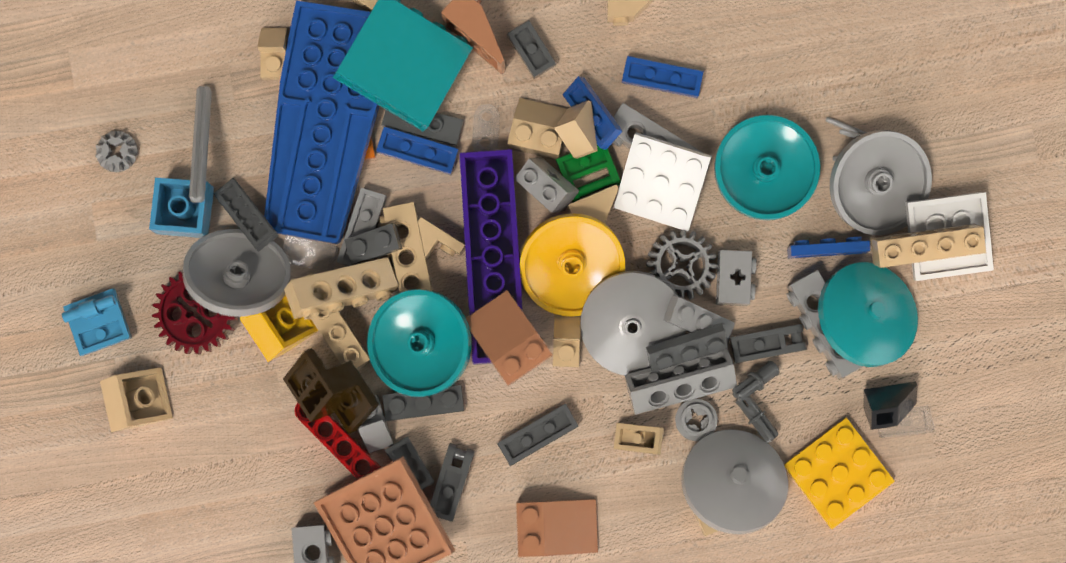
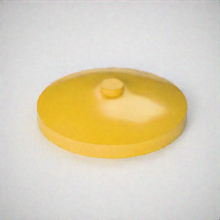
M584 214L558 215L541 223L527 237L519 259L521 281L529 297L544 310L561 316H581L583 306L591 291L601 281L611 275L625 272L623 249L615 233L600 220Z

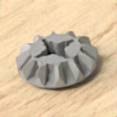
M110 131V133L101 136L100 141L96 144L95 156L100 165L106 170L122 172L134 164L138 149L134 139L123 131ZM110 144L116 147H119L121 145L119 151L123 156V159L117 157L116 155L110 157V154L112 153V150L110 149L111 147L109 146Z
M692 399L684 402L678 408L675 416L677 430L683 437L692 441H700L705 436L714 433L717 427L718 419L715 409L710 403L702 399ZM691 409H693L697 416L707 415V417L700 421L701 431L695 424L686 425L692 419Z

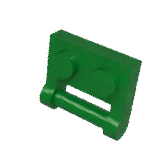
M597 145L598 151L586 156L574 158L570 153L556 159L561 175L574 187V181L604 169L608 171L609 176L577 188L579 192L572 200V203L579 201L581 197L609 186L620 185L621 181L608 148L607 150L601 149Z

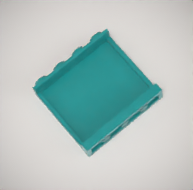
M377 0L332 78L419 130L424 131L430 125L473 47L468 45V41L465 38L448 33L442 24L425 19L423 13L412 7L409 9L402 5L401 0Z

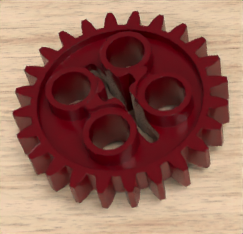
M178 272L179 280L169 277L171 285H161L165 291L164 294L156 293L157 298L161 301L160 303L152 304L153 307L159 309L158 313L152 314V317L159 319L154 328L163 329L158 336L160 338L168 337L166 345L171 346L176 343L175 351L180 352L184 347L185 354H191L194 348L195 354L201 355L203 347L206 352H212L211 344L221 347L219 339H229L225 332L226 330H235L230 325V321H237L238 318L219 313L211 317L207 308L195 300L191 301L189 292L184 284L183 272ZM178 297H182L189 306L197 308V313L209 320L213 326L210 328L201 318L193 316V311L182 305L178 301ZM179 307L182 315L180 319L175 321L172 317V312L175 308ZM195 324L201 326V333L198 337L192 335V328Z

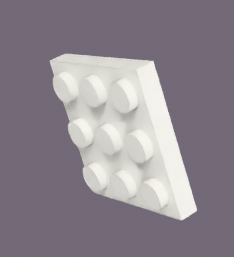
M636 132L614 208L689 231L712 156Z
M986 192L905 202L908 233L977 224L984 227L986 253L912 263L913 280L919 281L994 270Z

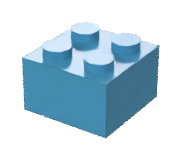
M155 177L149 230L158 235L202 238L208 235L214 187L206 181L205 200L201 203L191 202L189 197L190 180Z

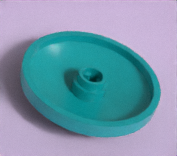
M761 115L740 122L727 133L716 153L714 173L721 195L733 209L752 219L777 220L795 213L812 197L820 177V159L813 140L799 125L783 117Z
M858 262L845 266L835 272L823 286L818 303L820 325L829 344L844 359L859 366L880 367L896 361L909 350L917 333V308L910 290L894 272L886 267L880 268L870 262Z
M409 290L391 297L378 309L369 327L367 348L373 369L387 386L404 395L424 397L448 389L461 377L470 359L472 338L464 314L453 301L434 291Z

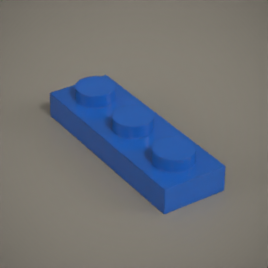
M627 56L622 83L698 99L704 71Z
M578 76L562 95L571 107L588 100L591 101L596 142L599 148L607 150L622 133V129L587 80Z
M384 127L376 152L452 175L459 149Z
M862 237L846 238V242L836 243L835 238L821 239L820 244H810L809 240L794 241V245L787 248L788 259L866 254L870 252V241H862Z

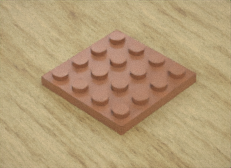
M403 456L314 502L347 563H434L453 554L455 551L454 546Z

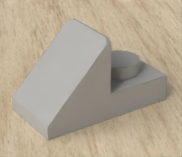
M375 395L376 399L380 403L378 395ZM379 404L360 428H358L368 453L394 445L381 404Z

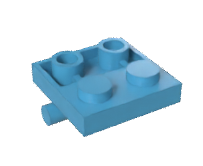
M110 289L63 306L65 312L62 313V318L65 323L68 322L80 356H85L132 339L115 289Z

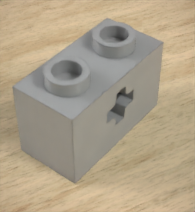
M529 158L514 178L551 213L565 211L579 192L577 188L543 158Z
M720 250L717 260L716 305L748 306L750 300L755 299V284H751V274L756 273V258H752V251ZM735 272H738V276L743 278L738 285H735V280L730 279V276H733Z

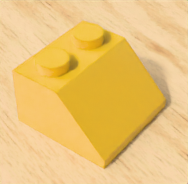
M286 294L271 309L256 315L241 316L239 318L268 362L287 353L319 331L311 319H304V317L294 319Z

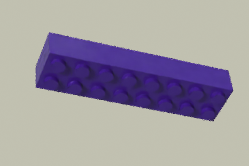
M512 149L459 153L469 316L505 291L509 292L523 312ZM471 333L472 364H492Z

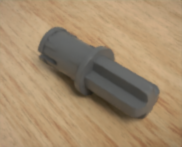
M768 361L756 372H750L747 376L748 378L732 389L734 398L738 401H743L755 391L764 389V385L780 374L777 365L772 361Z
M751 396L745 399L748 406L744 401L737 400L735 403L749 419L748 424H752L765 442L769 443L779 435L778 431L765 416L766 411L762 412Z

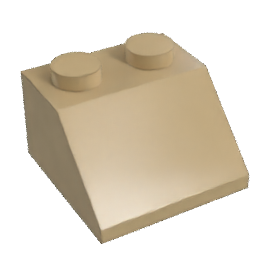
M519 98L507 143L508 149L558 159L563 141L554 128L567 109Z
M161 367L118 374L100 381L111 433L173 418Z

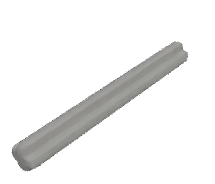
M199 86L196 91L189 191L190 200L194 203H201L205 200L212 96L211 89L208 86Z

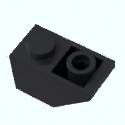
M916 381L864 389L863 408L871 430L898 426L917 404Z

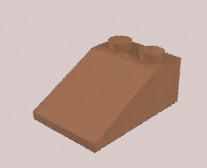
M452 0L441 12L444 26L455 35L465 38L468 41V45L473 47L472 50L500 74H503L505 72L504 58L484 10L480 5L482 1Z
M505 291L466 318L471 333L508 387L553 356L508 291Z
M596 499L516 503L518 557L598 553Z

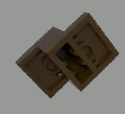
M313 348L304 350L283 378L310 422L335 413L348 434L357 431L380 404L351 360L326 369L321 358L318 357Z

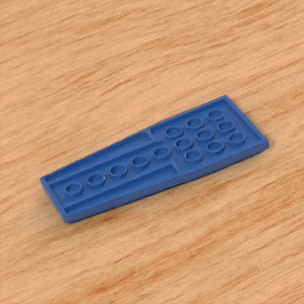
M296 0L280 79L264 217L278 234L331 244H339L342 240L379 105L332 77L371 12Z

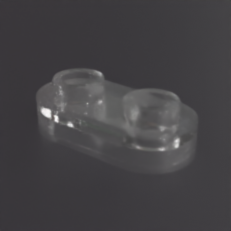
M481 105L474 113L472 146L475 152L495 151L498 149L500 115L497 108L493 105ZM490 113L492 118L489 121H484L482 115ZM484 138L490 140V144L487 147H483L480 144Z

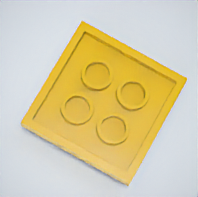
M847 418L842 419L784 463L786 471L830 529L835 528L895 482Z

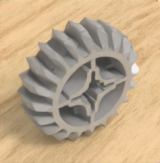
M681 230L680 238H677L675 231H671V240H668L665 235L660 237L664 244L663 246L658 242L653 244L658 253L649 251L648 256L654 258L655 261H647L646 266L654 267L655 270L648 273L667 282L675 292H678V296L683 299L684 293L687 292V296L691 300L694 298L693 290L698 295L704 293L700 285L710 288L711 284L706 278L715 279L716 275L709 272V269H717L718 265L710 263L709 260H713L717 256L715 253L707 254V251L712 248L711 244L706 245L704 248L701 246L705 240L703 236L697 242L694 241L696 232L692 231L689 238H685L686 231ZM674 245H687L696 251L689 255H684L678 249H675ZM667 250L670 254L672 266L662 273L661 257ZM701 257L703 271L697 281L692 270V264ZM690 258H693L688 262V265L686 266V268H688L687 271H684L683 269H677L674 272H671L675 269L676 265L678 264L676 262L677 259L683 262L685 260L687 261ZM675 275H680L690 285L678 286L669 282L668 279Z

